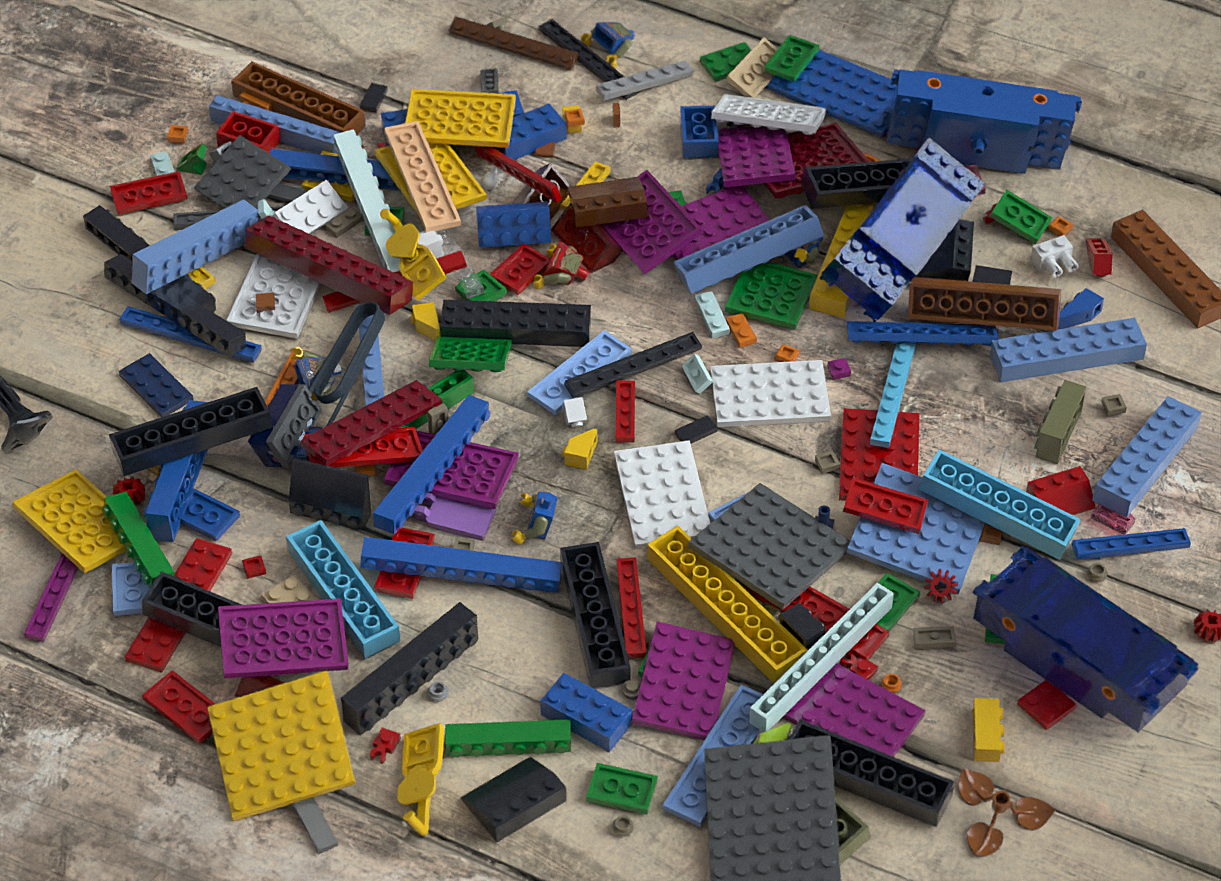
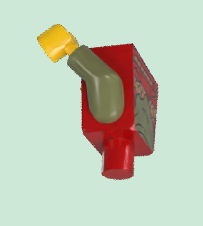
M561 241L558 242L557 246L551 244L549 249L546 250L547 257L550 260L543 273L544 278L541 275H535L533 286L535 289H541L544 283L571 284L575 276L585 281L589 271L580 267L583 256L573 246H567Z

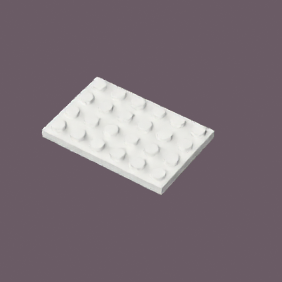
M724 94L712 111L711 119H716L717 122L733 121L737 125L747 123L752 127L768 126L772 130L783 128L787 132H795L797 130L810 135L816 133L826 115V108Z
M256 254L227 321L237 328L298 339L321 283L260 254ZM274 292L275 310L257 311L256 294Z
M822 360L710 366L717 427L831 421Z
M690 440L614 451L615 463L635 549L646 548L648 543L676 526L682 528L693 539L710 524Z

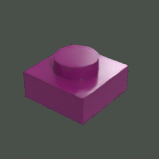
M846 358L828 361L827 367L833 380L851 376V369Z

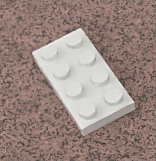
M325 180L276 211L272 216L311 234L348 207L329 182Z

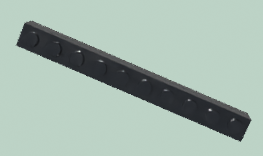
M101 205L83 215L85 228L117 255L122 254L133 261L134 253L150 246L143 237L135 234L132 228H128L119 218L114 217L108 209L103 208ZM185 274L168 283L210 311H216L215 296L212 293H208L200 283L192 280L189 274Z
M119 254L104 262L105 278L156 311L166 315L167 318L228 357L246 348V333L173 286L166 284L146 294L132 284L133 261L124 255Z

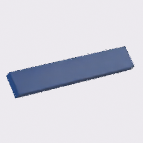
M1181 528L1072 540L1071 545L1076 559L1079 560L1190 548L1191 542L1186 529Z

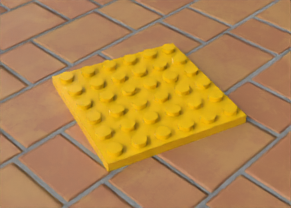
M328 671L208 707L230 811L234 821L356 784Z

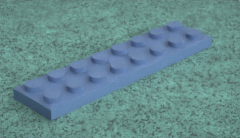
M740 685L664 802V811L700 827L707 817L704 749L753 744L761 730L749 723L750 707L763 694Z

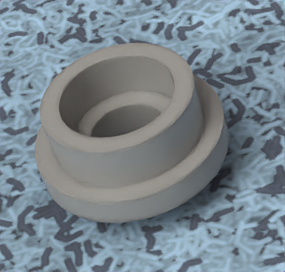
M440 681L432 683L428 688L429 698L434 701L446 699L448 687Z

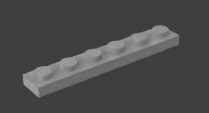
M684 60L596 85V92L603 100H608L693 76L694 70Z

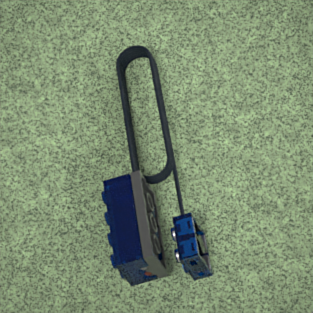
M366 302L354 310L309 389L305 384L280 385L268 405L272 428L252 434L248 440V443L265 467L290 468L293 458L309 461L306 450L300 446L301 439L304 434H312L322 429V427H314L322 409L316 400L311 399L312 392L314 390L315 396L323 404L333 403L341 398L326 426L332 424L384 324L385 315L378 304ZM374 315L338 387L330 394L321 395L359 326L367 317Z

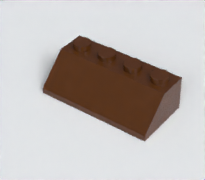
M549 163L537 169L535 173L556 184L562 200L558 203L554 202L528 185H525L512 204L548 202L551 220L569 195L568 187L571 185Z

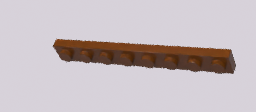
M457 16L454 17L448 30L450 34L569 70H573L579 56L574 51Z

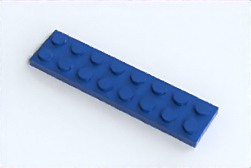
M847 321L846 327L848 340L856 343L862 342V340H869L872 343H880L881 341L899 343L900 341H907L910 344H917L918 342H926L927 344L945 342L947 345H954L956 343L974 345L975 343H982V345L991 346L992 340H998L996 326Z

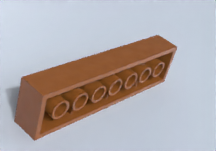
M253 61L231 81L234 97L240 99L239 95L244 91L271 103L272 112L341 133L354 129L356 136L366 127L364 110Z
M1144 210L1113 222L1111 238L1197 329L1221 319V290Z
M913 277L909 286L908 319L1057 331L1060 318L1061 289Z

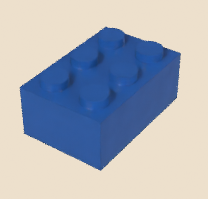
M715 105L680 106L683 158L718 157L716 119H711Z

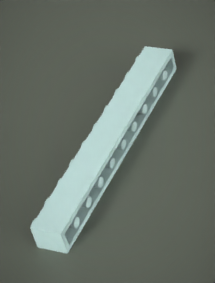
M354 129L335 134V149L384 269H388L393 273L400 271L399 262L401 258L390 256L386 249L387 239L396 231L389 221L380 217L382 209H388L389 211L390 209L388 204H384L383 191L378 189V179L376 176L373 177L372 165L366 160L368 159L366 150L361 148V138L359 135L356 136Z
M876 583L750 707L749 723L763 732L769 731L892 608L894 593Z

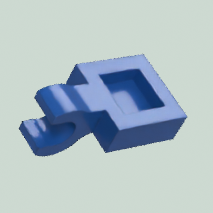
M721 168L713 176V181L706 186L707 194L710 191H714V193L719 192L724 187Z

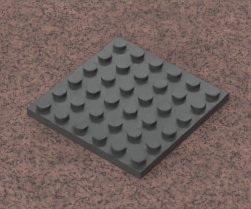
M759 483L691 539L688 543V548L783 610L847 554L846 551L850 540L827 525L820 523L818 519Z

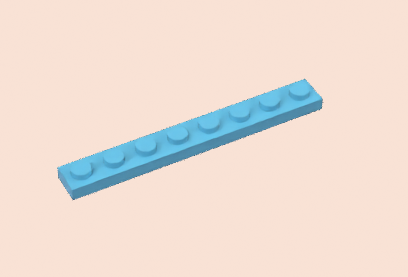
M906 342L896 343L871 435L870 445L887 448L890 446L915 351V344Z

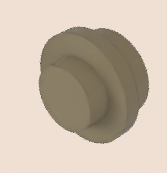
M1094 563L1088 568L1087 575L1092 581L1101 582L1107 578V570L1103 564Z
M637 680L626 681L622 686L623 694L628 699H637L641 683Z
M622 815L614 820L612 829L619 836H627L632 833L634 824L628 816Z

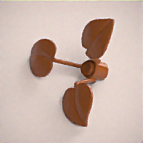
M964 768L961 772L959 793L962 799L974 806L978 805L981 801L987 803L992 800L991 806L994 810L990 826L984 822H977L968 830L967 841L976 856L991 855L1001 847L1003 833L1001 830L993 827L998 813L1006 812L1008 807H1010L1014 814L1018 815V823L1028 830H1037L1043 827L1054 814L1055 809L1048 803L1034 797L1020 798L1016 802L1015 809L1013 801H1010V795L1007 792L997 791L993 793L994 785L989 777Z

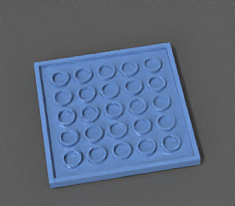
M882 463L874 484L928 500L920 532L916 534L860 517L846 553L926 582V577L933 579L930 575L932 571L938 576V569L942 570V575L945 574L946 570H949L948 578L952 575L956 576L951 583H958L957 587L951 588L955 589L957 594H959L985 522L919 490L922 477ZM939 581L938 585H936L943 589L947 587L946 583L943 584V581Z

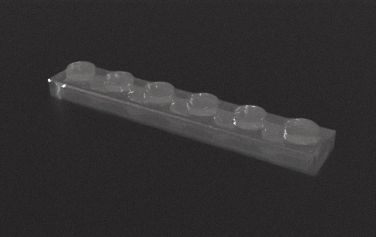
M450 228L435 231L437 235L440 234L442 237L444 256L462 251ZM462 251L467 267L454 271L453 274L467 299L485 292L484 287Z

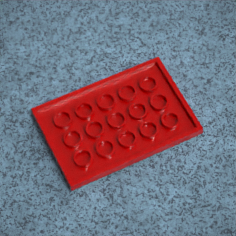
M843 409L839 500L846 501L852 478L874 484L882 463L918 476L920 413L898 412L890 446L887 448L870 445L878 410Z

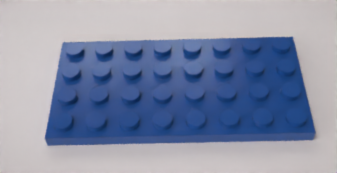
M819 49L795 82L775 75L765 87L801 104L826 108L827 115L883 138L888 128V122H882L885 107H891L896 84L891 85L890 78Z

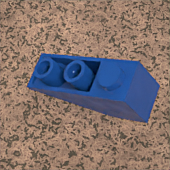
M1087 288L1081 293H1077L1070 303H1066L1063 310L1060 311L1057 330L1092 321L1102 311L1104 298Z

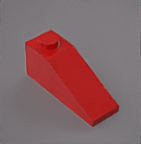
M1086 238L1092 274L1096 277L1111 275L1113 253L1105 239Z

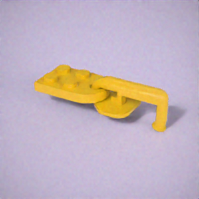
M382 209L380 217L389 221L396 231L387 239L386 249L390 256L401 258L399 262L400 272L403 277L413 281V295L419 301L447 279L433 252L426 246L418 244L420 234L417 228L411 223L403 226L401 221L390 213L388 209Z
M441 723L404 734L402 774L405 778L398 786L397 799L402 805L418 802L417 818L414 811H409L405 813L403 819L421 836L428 835L430 797L435 792L436 775L442 766L444 726Z

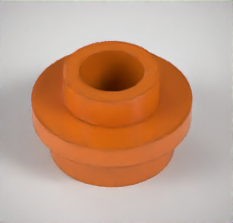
M893 673L885 675L881 681V687L892 693L898 692L902 686L900 678Z

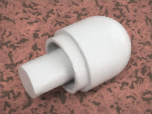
M492 168L490 172H487L482 180V186L486 190H492L496 186L498 181V170L496 168Z

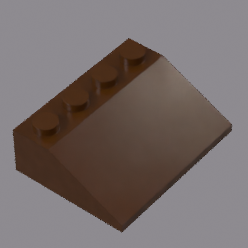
M639 177L568 187L576 227L648 217L647 200Z

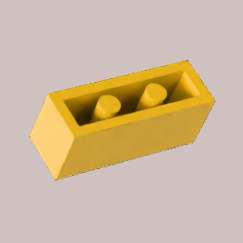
M974 698L972 709L974 761L999 762L1000 754H1004L1005 742L1001 741V737L1004 736V724H1000V720H1003V707L999 706V699Z

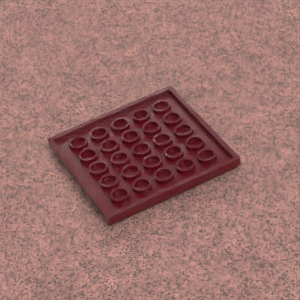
M835 122L819 126L816 133L810 135L804 134L802 131L787 134L796 180L764 183V185L775 199H781L804 192L800 181L806 167L870 161Z

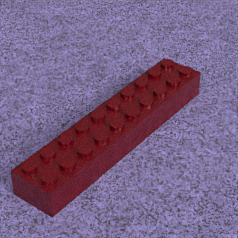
M268 215L246 228L245 248L362 303L375 302L383 313L391 315L412 301L413 281L369 262L360 256H356L345 249L334 246L332 243L321 240L317 236L282 222L273 216Z

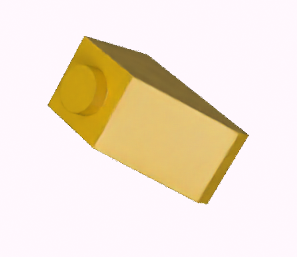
M434 302L412 305L413 313H409L411 324L415 325L417 332L436 341L437 337H440V326Z
M592 429L570 438L568 445H564L562 451L565 465L587 470L598 442L597 429Z

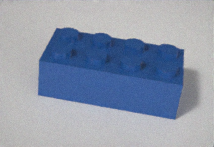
M548 103L513 117L509 148H493L513 160L536 152L537 148L550 142H555L556 144L567 139V123Z
M548 202L476 206L479 247L551 243Z
M565 673L558 678L540 700L541 716L549 720L570 719L571 732L608 752L614 748L632 725L631 708Z

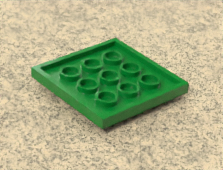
M770 262L755 265L748 271H741L725 306V312L736 315L742 313L747 318L795 330L810 297L817 274Z
M437 337L429 358V367H434L435 370L452 368L455 371H462L464 369H471L475 372L490 370L495 373L502 370L505 371L512 347V340Z

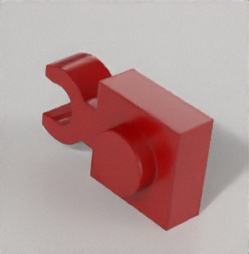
M851 651L846 653V658L850 660L840 659L842 667L850 668V671L867 680H870L878 671L877 665L862 657L859 659L855 658L854 653Z
M382 727L373 742L374 749L370 752V760L373 761L375 756L379 755L381 756L380 763H385L386 753L393 754L401 739V734Z

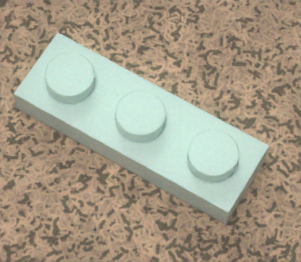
M713 292L695 295V302L711 337L717 338L729 335L730 328Z

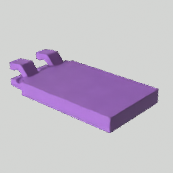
M427 493L421 503L424 506L418 505L414 510V513H416L415 519L427 522V527L482 541L496 512V509L434 496L432 493Z

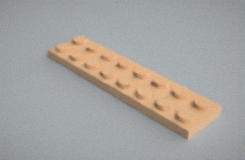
M419 121L385 127V136L425 231L430 232L461 226V219Z

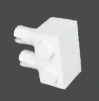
M1065 235L1032 247L1030 261L1039 273L1049 270L1055 278L1063 273V270L1060 268L1061 265H1065L1069 272H1072V270L1076 271L1079 267V264L1072 257L1073 246Z

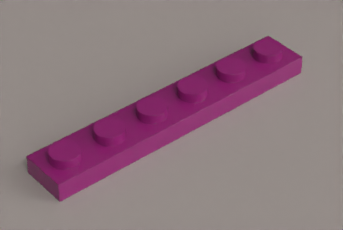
M63 553L24 632V636L27 639L40 642L45 641L78 571V567Z

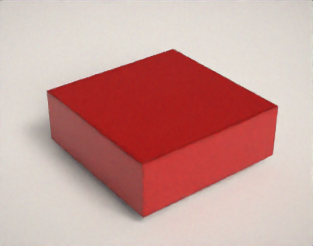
M261 555L242 560L247 579L266 574V568Z

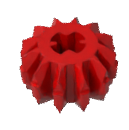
M124 476L123 480H117V484L113 485L112 495L127 492L134 505H141L142 500H145L146 490L140 479H135L133 476L127 479Z
M938 569V576L932 571L930 575L933 579L928 577L925 579L926 582L931 584L924 586L926 590L931 589L926 595L929 597L934 594V602L937 601L938 596L941 603L945 601L944 596L949 601L952 600L949 592L957 594V591L951 588L958 586L957 582L951 583L956 576L952 575L948 578L949 570H946L945 574L942 575V570ZM939 581H943V584L946 583L947 585L943 591H939V588H936Z
M1207 609L1205 613L1200 611L1193 623L1194 633L1198 634V639L1204 638L1205 642L1211 640L1213 643L1217 640L1221 641V614H1217L1216 610L1210 612Z

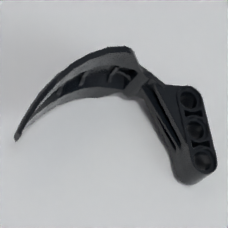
M0 375V407L8 415L10 422L8 433L1 446L2 451L7 454L12 449L27 445L37 438L53 416L48 410L34 413L22 405L20 397Z

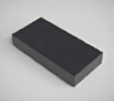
M371 83L360 104V109L377 113L388 91V86Z
M706 415L676 429L675 435L681 442L690 440V444L716 433L718 427Z

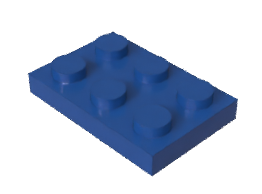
M193 488L184 497V503L187 500L189 501L183 516L180 514L178 516L181 519V524L217 541L240 517V511Z

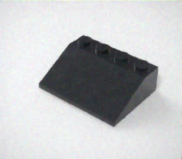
M957 219L953 223L951 220H946L940 228H936L935 223L918 225L913 277L968 281L972 264L974 221Z
M293 458L289 490L290 513L364 530L372 513L368 475Z
M530 756L461 797V800L492 838L499 842L567 801L566 786L557 775Z

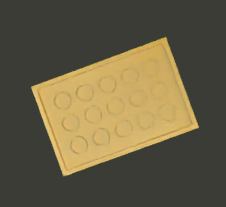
M411 89L405 124L419 121L428 143L509 148L516 95Z
M428 143L456 209L487 200L485 191L449 144ZM390 146L375 150L376 158L417 212Z
M77 469L12 502L13 508L84 573L126 551L124 545L120 544L116 531L111 529L109 519L103 515L102 506H104V498L107 496Z

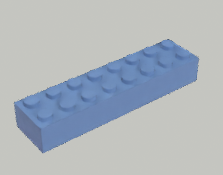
M242 200L134 253L132 284L148 294L245 245L246 228L258 222V209Z
M804 205L676 260L674 265L682 284L690 293H696L709 285L718 284L719 281L725 278H732L741 271H748L755 265L764 264L771 258L783 256L792 249H799L808 242H815L824 235L818 216Z
M1129 318L992 340L990 357L1000 382L1144 360L1147 343L1136 319Z
M1167 396L1097 482L1092 501L1124 517H1128L1197 430L1202 412Z

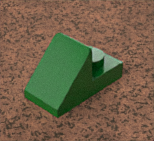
M201 143L182 156L176 169L181 172L202 175L207 166V162L204 160L207 146Z

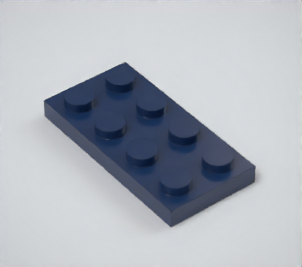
M150 353L119 370V376L160 417L170 415L187 405L188 400H194L193 395Z

